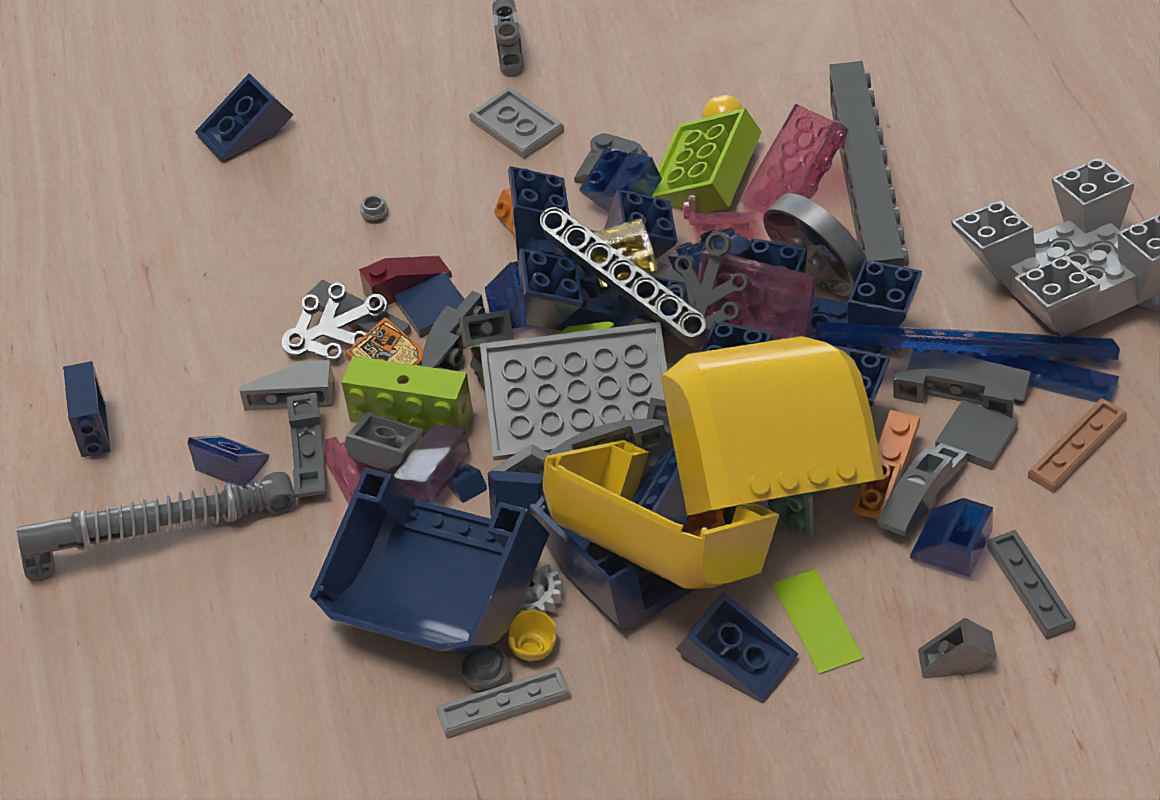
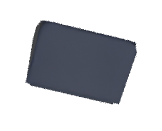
M465 464L443 477L445 484L462 502H466L487 490V485L481 471L469 464Z

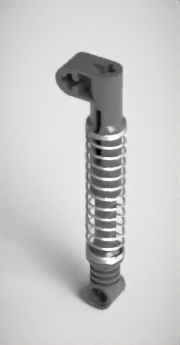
M273 472L266 475L260 482V485L258 482H253L252 487L250 483H247L245 485L246 488H243V485L228 482V484H224V489L221 493L218 492V488L215 485L214 495L207 496L206 490L203 487V497L195 498L194 492L191 490V499L183 500L182 494L179 492V501L171 502L170 496L167 494V504L160 505L158 498L155 496L152 502L146 503V500L143 498L141 504L134 505V502L131 501L130 506L122 507V504L119 503L118 508L110 509L107 505L104 511L98 512V509L95 508L94 513L86 514V511L81 510V512H73L71 517L16 527L24 574L26 578L32 581L46 580L55 573L54 551L75 547L79 550H86L87 548L90 549L91 544L97 548L101 542H105L109 546L112 540L122 543L123 538L129 537L133 541L135 536L138 535L145 539L148 533L158 536L159 531H161L160 526H163L165 532L169 534L172 524H175L176 528L181 532L183 530V522L186 521L193 530L196 519H199L200 524L205 527L207 525V517H211L212 522L217 525L219 515H222L226 522L230 520L233 522L241 520L244 515L248 514V510L253 514L256 512L255 509H258V512H263L264 507L266 511L273 514L288 513L297 503L290 477L284 472Z

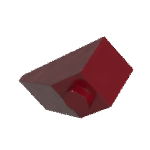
M440 256L384 258L359 269L365 296L380 294L386 299L388 305L395 302L394 294L445 272L449 278L452 277V272ZM374 301L371 304L378 307L380 302Z

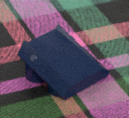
M489 471L488 487L491 518H493L499 502L526 508L531 513L530 505L536 504L542 496L543 474Z

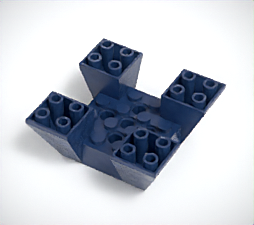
M510 166L508 176L514 236L526 324L563 331L570 326L611 322L614 324V327L656 323L654 319L545 237L540 224V216L546 209L557 207L570 215L564 178L553 174ZM617 190L603 232L590 230L642 270L678 242L671 202L669 200L623 190ZM552 222L548 228L556 229L561 226L562 222ZM577 238L572 241L571 245L580 246L585 240ZM600 255L593 262L603 263L608 257ZM628 272L620 273L616 279L619 281L627 280L631 276V274ZM651 276L667 289L673 284H680L686 288L685 282ZM679 288L673 290V293L680 297L681 292ZM647 289L642 291L639 296L649 298L653 295L654 291ZM688 294L685 298L687 304H689ZM668 307L663 311V314L666 316L674 315L677 309L675 307ZM661 326L663 337L673 335Z
M751 237L750 242L752 245L744 251L745 255L741 258L735 273H744L750 279L749 287L744 291H739L757 323L753 329L714 321L701 352L800 336L826 342L846 352L854 360L862 376L869 406H873L890 361V356L880 355L879 353L907 317L922 277V271L864 259L848 303L803 294L807 248ZM741 276L736 279V285L740 288L744 284Z

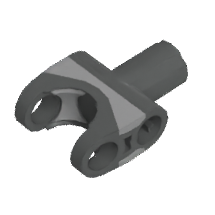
M496 0L492 4L500 70L508 75L517 74L524 69L516 5L514 0ZM511 63L517 64V65L512 66V67L506 66V65L511 64Z

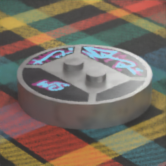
M783 194L763 216L764 227L770 240L807 248L805 278L829 293L840 296L851 294L864 259L867 260L858 242L833 215L815 202L797 194Z

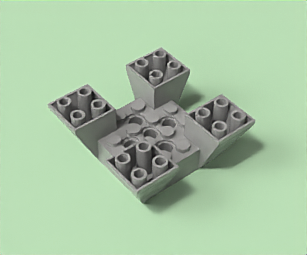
M1101 157L1051 178L1064 222L1046 231L1034 235L1033 226L1002 200L993 202L986 207L951 221L954 230L995 279L1060 338L1160 295V214L1120 231L1134 190V183Z

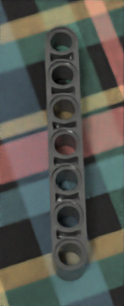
M551 207L542 213L540 224L548 241L572 259L577 260L580 265L656 322H660L661 326L685 344L696 347L705 342L708 336V329L705 318L700 312L563 210ZM552 222H562L561 226L556 229L548 228ZM577 238L585 240L580 246L571 245L572 241ZM605 255L608 257L603 263L593 262L597 256ZM628 272L631 274L627 280L619 281L616 279L620 273ZM644 290L654 291L653 295L649 298L639 296ZM668 307L678 309L674 315L666 316L663 314V311ZM697 324L701 326V329L696 333H688L686 331L690 325Z

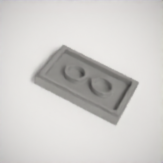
M510 87L469 114L472 123L523 159L564 132V125Z

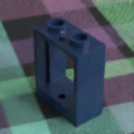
M93 361L64 366L68 419L81 457L111 452L105 398Z

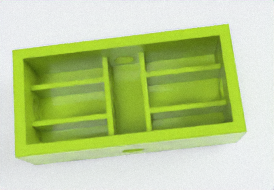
M352 356L341 382L350 422L358 423L367 412H371L372 414L404 424L423 428V433L463 439L473 415L466 372ZM402 379L408 380L406 384H399V381Z

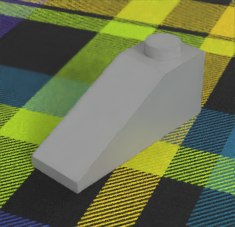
M330 360L302 361L240 386L239 392L244 410L288 408L287 397L311 393L317 394L319 407L332 406L334 376Z

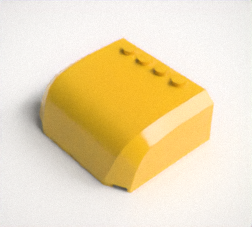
M800 336L692 353L684 356L673 367L660 375L687 516L820 490L850 487L884 479L872 414L861 373L854 360L846 352L826 342Z
M625 440L546 456L543 473V492L551 518L555 524L683 588H713L761 573L779 514L756 503L739 505L736 508L732 524L709 530L702 528L698 537L682 532L683 525L675 523L631 501L638 489L648 451Z

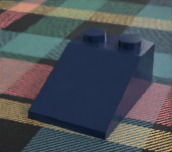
M248 73L195 133L222 161H225L275 135L294 114L264 85Z
M724 591L709 606L676 647L678 652L703 672L759 702L764 700L799 654Z

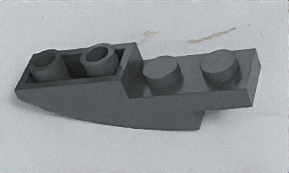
M471 291L457 309L449 306L444 308L426 339L422 366L452 370L454 366L459 365L463 357L461 347L463 341L459 317L485 313L482 294Z
M940 443L934 450L925 448L894 488L877 520V526L905 536L936 504L937 493L967 463L968 452Z

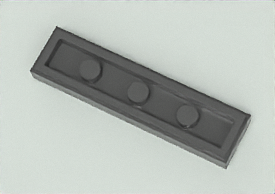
M323 279L306 294H312L318 298L320 302L319 311L322 313L330 297L328 288L331 283ZM336 289L333 291V295L338 296L342 293L341 289ZM347 292V296L341 301L335 317L363 305L365 301ZM309 301L307 303V305L311 307H314L316 304L315 301ZM389 313L386 314L385 317L403 333L408 335L411 332L410 324ZM366 316L347 326L357 331H364L367 334L385 317L375 320Z
M914 344L907 371L943 369L978 376L999 385L1014 396V401L1023 403L1025 402L1032 373L1029 371Z
M1016 529L988 539V550L1045 639L1047 640L1075 629L1076 621Z

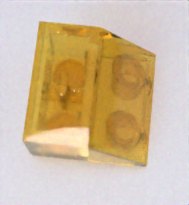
M641 218L594 232L596 236L646 273L658 270ZM600 255L593 262L603 263L608 257ZM620 273L616 279L619 281L627 280L630 273ZM599 279L601 287L607 286L606 283Z

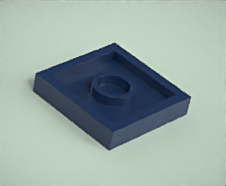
M445 272L394 294L396 305L420 338L429 334L436 319L446 306L457 309L465 300Z

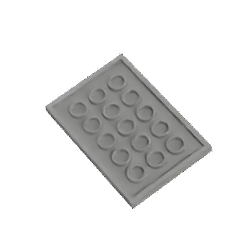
M660 322L480 344L494 461L509 459L531 444L549 453L566 440L592 428L618 421L646 419L651 397L665 400L660 375L667 371Z

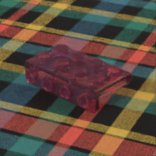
M795 104L740 202L764 215L783 194H797L810 200L816 194L818 184L824 173L831 168L832 159L838 149L844 145L849 130L839 121H832L801 105Z
M689 195V202H684V219L689 220V225L702 226V231L723 230V226L730 225L734 228V231H751L752 225H758V213L754 211L701 213L700 197Z
M707 249L701 252L698 279L701 284L710 257ZM729 254L723 256L714 288L729 281L735 273L746 274L750 279V285L744 291H735L709 305L705 318L720 311L726 302H736L742 310L740 317L735 320H726L724 323L772 332V341L800 336L809 338L817 276ZM741 276L736 279V285L740 288L744 284ZM732 305L727 309L729 316L735 314V308Z

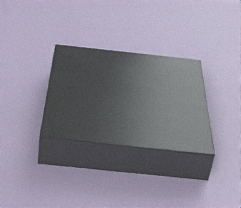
M962 400L935 441V448L940 443L966 451L968 452V462L992 470L1018 429V420Z

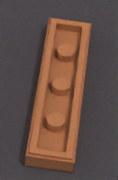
M1101 398L1028 470V478L1053 493L1126 420L1127 412Z

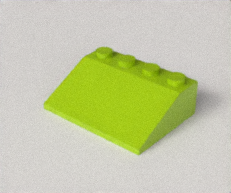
M743 108L678 124L645 195L669 200L673 208L704 213L729 208L762 133L747 109Z

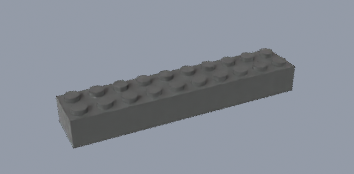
M863 61L829 64L830 106L857 242L867 260L901 267L909 266L907 248H902V245L905 244L903 227L898 228L897 224H900L899 208L893 207V204H896L894 187H889V184H892L890 167H885V164H887L886 147L881 148L880 146L883 145L882 128L876 127L879 126L878 109L872 108L875 107L874 90L868 89L871 88L870 72H865Z

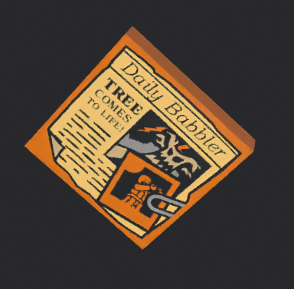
M385 317L345 352V358L351 361L352 356L420 366L422 364L423 349Z

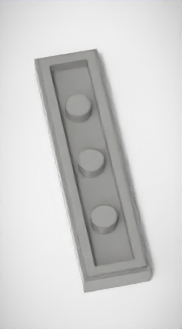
M560 667L437 706L436 710L445 736L449 738L569 699L570 692Z

